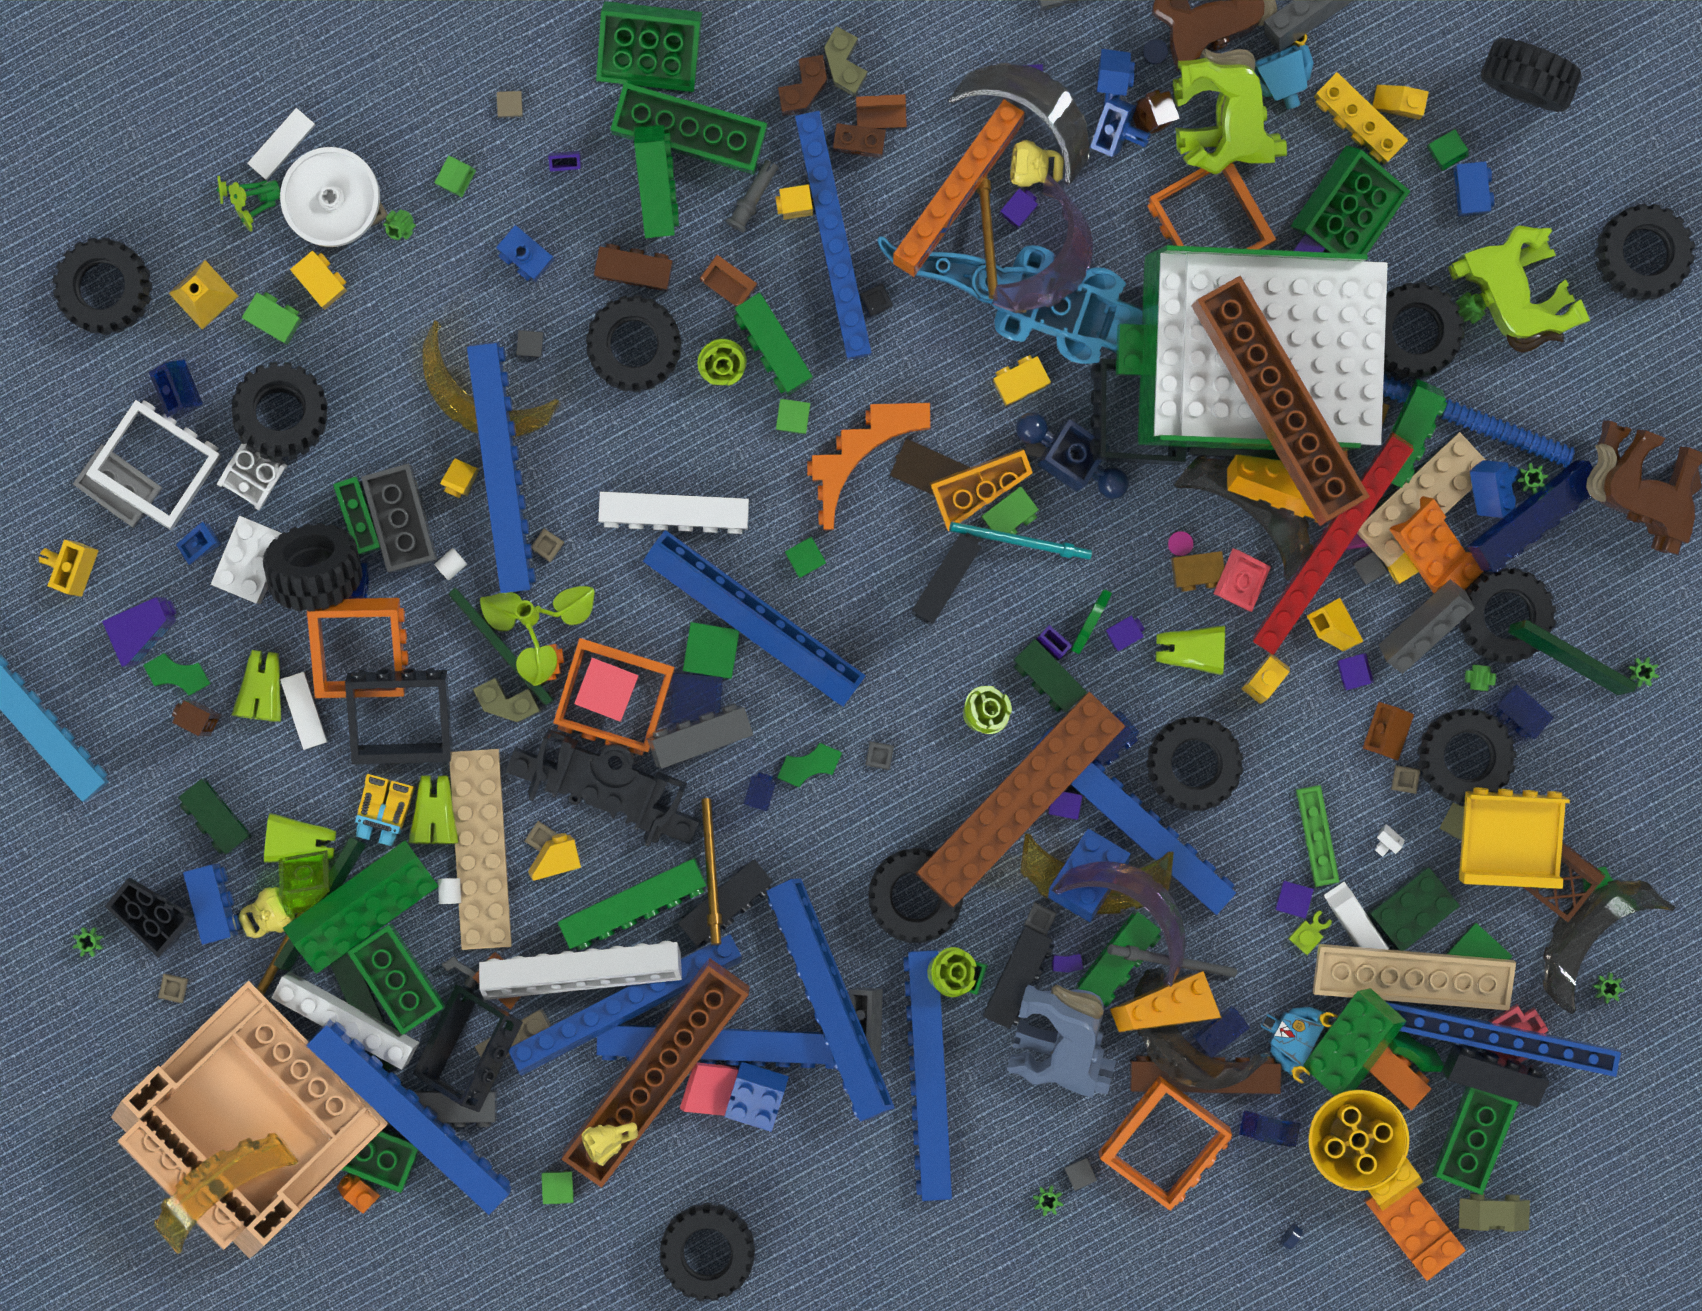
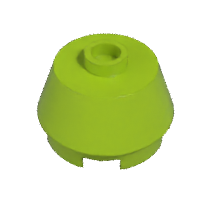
M717 338L708 342L701 350L697 361L698 370L706 381L712 385L727 386L736 383L742 377L747 364L746 354L742 347L736 342L724 338Z
M980 686L973 689L968 694L963 708V718L966 724L972 730L984 734H995L1003 730L1012 713V706L1006 694L1003 695L993 686Z
M950 947L942 950L932 958L928 965L927 975L930 983L941 994L947 997H958L967 993L976 982V980H973L975 975L974 967L977 966L969 953L960 948Z

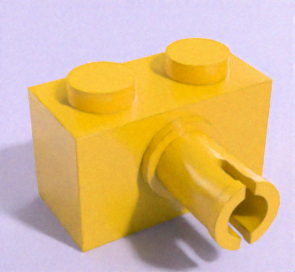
M65 539L59 554L44 548L40 554L46 557L39 556V563L54 568L48 587L68 595L82 597L99 550Z

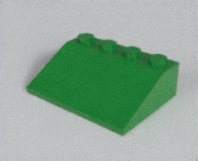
M604 1L601 10L596 81L624 84L625 82L636 86L694 92L703 12Z
M1346 145L1291 227L1300 235H1307L1325 248V253L1367 255L1410 193V190L1364 151Z

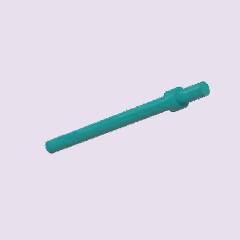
M951 522L949 527L950 532L965 535L968 532L975 537L1059 553L1061 557L1072 558L1073 556L1090 560L1092 556V550L1074 547L1072 543L1063 542L1059 544Z

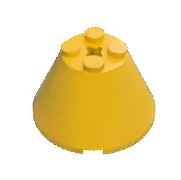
M1349 1090L1333 1096L1316 1112L1309 1129V1150L1315 1166L1330 1182L1348 1190H1370L1387 1183L1399 1172L1409 1150V1131L1403 1115L1387 1098L1367 1090ZM1359 1133V1135L1356 1136V1141L1353 1142V1135Z

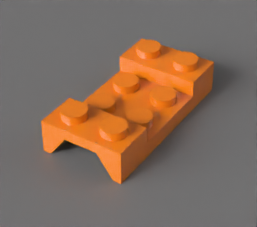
M1422 496L1420 498V509L1408 521L1394 525L1389 530L1434 594L1450 579L1465 590L1483 570L1474 556L1464 550L1444 521L1446 516L1433 498Z
M1417 1187L1383 1211L1372 1196L1363 1200L1426 1281L1466 1251Z

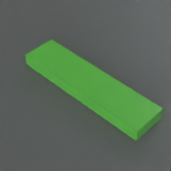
M1321 785L1296 789L1314 887L1339 883Z

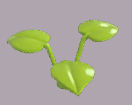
M579 586L562 591L553 601V607L558 612H552L540 606L534 607L530 601H522L520 596L513 592L481 597L480 604L486 621L495 630H511L515 626L516 619L526 626L535 648L523 650L517 658L516 666L522 678L533 686H537L547 681L557 666V655L554 649L548 645L539 647V642L533 631L532 626L538 622L539 613L553 617L561 616L563 622L568 625L580 624L592 612L595 590L592 587Z

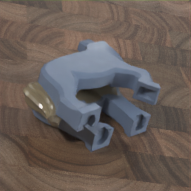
M1027 985L1019 1017L1027 1018L1032 1014L1045 1015L1058 1032L1033 1027L1027 1021L1020 1019L1013 1048L1039 1051L1050 1057L1043 1062H1037L1030 1052L1014 1054L1010 1056L1007 1071L1022 1076L1033 1085L1057 1083L1068 1090L1093 1098L1094 1091L1108 1095L1111 1078L1108 1077H1112L1116 1061L1103 1058L1104 1049L1101 1047L1104 1032L1099 1031L1104 1013V1003L1100 996L1086 990H1067L1059 985L1053 986L1050 991L1037 990L1034 986Z

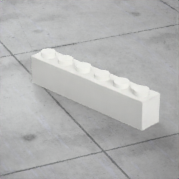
M600 492L598 521L604 523L606 528H619V524H629V529H643L644 525H653V530H668V526H678V531L693 532V527L703 528V532L718 533V528L728 529L727 533L742 534V530H748L749 499Z
M288 972L281 978L272 996L273 1000L321 1026L329 1019L333 1022H339L346 1029V1034L352 1040L354 1038L362 1043L365 1050L401 1070L409 1064L419 1044L418 1041L405 1034L401 1035L398 1030L292 972Z

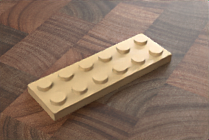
M1459 432L1412 476L1409 483L1405 482L1402 488L1400 487L1365 520L1357 534L1388 567L1391 566L1404 553V550L1389 529L1394 525L1408 521L1420 509V498L1422 496L1433 498L1443 513L1446 514L1472 489L1470 470L1485 459Z

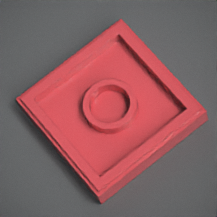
M1233 548L1213 594L1252 612L1271 566Z
M592 658L574 704L621 722L639 675Z
M697 1062L691 1070L680 1109L684 1112L725 1116L739 1070L734 1066Z

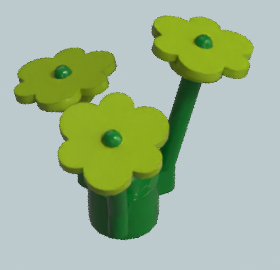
M217 176L218 188L216 190L219 192L220 204H223V197L227 196V191H229L231 203L234 204L237 214L250 232L253 231L251 223L254 221L252 217L269 207L276 206L275 200L280 199L281 191L276 180L269 182L265 180L258 183L240 185L234 182L232 185L226 186V181L221 182L220 176ZM257 195L260 202L265 201L263 205L250 213L247 210L242 211L248 196Z

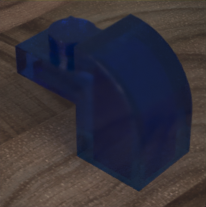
M1244 1110L1239 1135L1275 1145L1296 1147L1301 1123Z

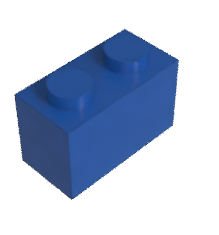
M1486 161L1457 164L1453 167L1458 217L1488 214L1495 203L1493 192H1489V182H1492L1491 168H1487Z

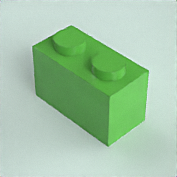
M267 292L263 296L256 293L242 318L288 345L302 322V319L297 316L299 311L287 304L285 308L276 304L278 299Z
M1019 487L982 515L981 518L991 530L1016 534L1018 532L1015 528L1023 523L1027 526L1038 518L1035 513L1039 509L1024 489Z

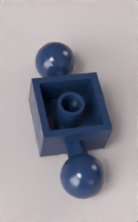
M1031 412L1019 418L1016 424L1018 437L1027 444L1041 443L1047 447L1036 465L1076 492L1086 487L1089 480L1093 478L1097 481L1100 493L1108 499L1121 498L1127 492L1129 479L1126 473L1119 468L1104 469L1099 465L1102 460L1093 461L1090 443L1092 439H1095V436L1080 425L1068 419L1060 425L1054 435L1048 431L1047 422L1040 414ZM1106 444V452H1107L1108 449L1110 448V446H1109L1108 444Z

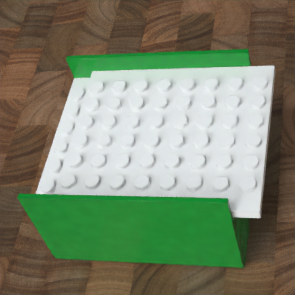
M1173 245L1164 246L1146 255L1144 261L1142 325L1118 324L1116 375L1140 376L1139 445L1275 450L1191 307L1197 299L1240 275L1342 450L1359 449L1361 445H1381L1388 263L1364 262L1368 260V255Z

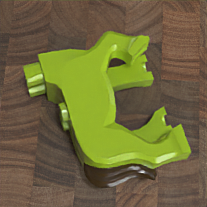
M1521 225L1516 226L1511 230L1503 245L1487 246L1461 255L1457 262L1447 267L1453 281L1465 276L1467 281L1474 282L1480 287L1482 293L1479 295L1483 298L1486 307L1489 308L1500 332L1507 337L1509 345L1515 351L1522 353L1532 351L1547 341L1564 342L1563 333L1590 321L1582 300L1580 299L1575 302L1573 294H1569L1567 290L1569 285L1566 279L1556 287L1554 294L1549 300L1541 304L1530 303L1528 279L1522 267L1556 256L1554 250L1549 248L1547 242L1549 241L1548 236L1552 232L1551 228L1540 229ZM1522 244L1530 245L1526 248L1521 249ZM1575 302L1565 314L1555 315L1565 305Z

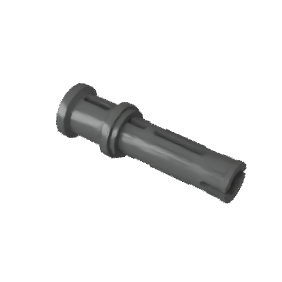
M769 160L764 161L743 199L736 202L737 208L732 216L725 221L728 225L742 233H745V226L750 217L756 214L757 208L755 206L779 169L774 163L769 169L771 165Z

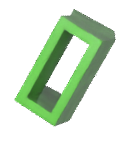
M448 155L434 183L462 198L476 170Z
M780 399L776 430L806 434L810 403Z
M571 1170L545 1171L542 1173L543 1204L573 1203Z

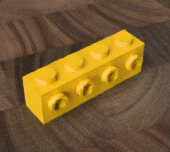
M1337 72L1314 96L1317 100L1315 104L1323 112L1329 111L1335 117L1333 121L1343 130L1346 128L1352 133V140L1359 146L1364 145L1370 151L1369 156L1378 164L1382 162L1385 165L1408 141Z

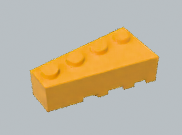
M1021 448L930 482L946 529L949 531L951 522L960 523L1033 472L1026 453Z
M1236 454L1227 468L1228 491L1256 501L1259 499L1269 502L1272 507L1278 509L1281 507L1294 511V515L1302 518L1308 516L1315 519L1281 460Z
M1204 971L1186 975L1110 1009L1118 1032L1221 1018Z

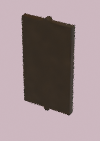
M906 438L899 455L895 456L897 460L889 476L934 496L930 482L970 467Z

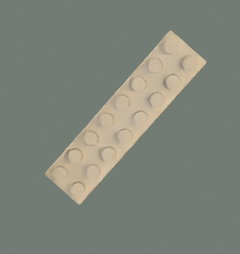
M499 749L452 752L450 776L452 805L458 835L455 853L457 878H460L461 903H459L462 950L512 947Z
M1319 944L1312 992L1314 995L1353 998L1357 991L1371 988L1383 1000L1510 1010L1516 962L1507 959Z

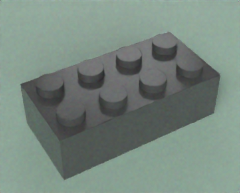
M408 463L362 476L361 479L387 572L391 574L438 561L412 465Z

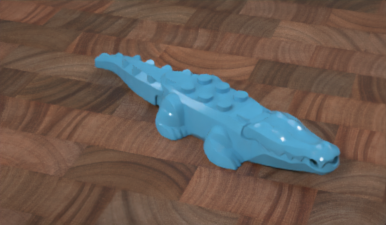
M878 237L877 242L881 251L893 263V254L897 247L893 246L885 237ZM1031 245L1024 247L1016 256L1013 267L1001 268L996 265L999 298L989 299L986 261L984 258L952 252H932L916 274V276L948 283L981 302L992 305L998 310L994 322L995 330L1001 336L1013 341L1024 342L1032 329L1055 336L1060 353L1068 360L1080 364L1099 363L1101 347L1116 353L1118 324L1142 325L1143 309L1123 302L1118 298L1119 293H1122L1123 287L1126 286V282L1120 276L1106 268L1088 269L1082 272L1077 279L1052 270L1054 253L1041 246Z

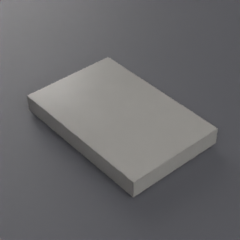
M101 444L73 485L134 528L144 513L86 475L104 448V445ZM113 451L99 470L150 504H152L163 489Z

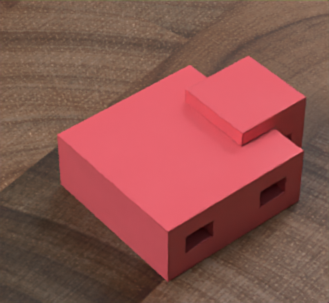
M1518 1004L1488 1021L1543 1034L1549 1031L1535 1007L1523 1013ZM1487 1050L1495 1053L1499 1056V1058H1503L1506 1060H1508V1058H1513L1521 1063L1528 1059L1520 1056Z

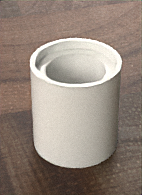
M452 548L434 565L447 580H450L467 563Z
M460 878L438 879L439 904L461 903Z

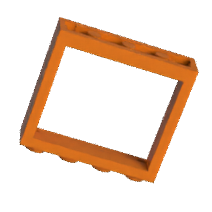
M1233 162L1230 163L1222 172L1261 241L1247 249L1261 250L1274 243L1276 238ZM1202 168L1148 199L1150 204L1147 207L1153 218L1158 217L1162 224L1159 227L1161 233L1166 240L1170 238L1174 246L1184 245L1160 202L1211 174Z
M399 598L343 599L342 603L336 606L333 604L328 609L322 610L320 608L311 612L307 611L315 698H346L345 681H327L321 618L390 617L395 671L405 669V666L408 665V651H404L403 644L407 643L406 629H402L401 622H405L404 608H400ZM406 688L355 689V698L404 697Z
M579 638L553 723L559 725L557 730L572 734L573 730L580 731L583 738L595 741L596 737L606 739V745L622 744L628 746L631 753L643 756L644 751L650 752L647 738L653 737V732L657 729L675 667ZM585 650L665 674L644 743L564 719Z
M1159 1076L1098 1152L1103 1162L1171 1211L1175 1205L1177 1206L1179 1202H1183L1186 1196L1185 1193L1190 1186L1193 1188L1201 1179L1200 1174L1204 1169H1209L1214 1164L1217 1158L1216 1155L1221 1148L1224 1150L1228 1147V1142L1232 1139V1132L1229 1126L1163 1077ZM1165 1093H1168L1218 1130L1168 1193L1116 1155Z

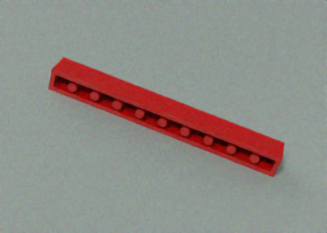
M1391 432L1360 478L1370 497L1332 519L1254 634L1253 642L1272 655L1276 653L1414 450L1412 444Z

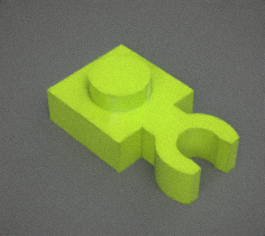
M1320 910L1313 914L1311 924L1304 920L1288 938L1306 955L1322 940L1323 936L1319 931L1328 928L1332 923L1330 919L1324 924L1318 922V917L1322 914Z

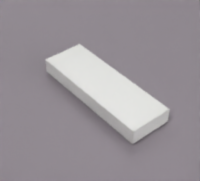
M296 108L247 164L264 179L268 180L316 125Z
M305 672L280 679L303 750L327 743L328 740Z

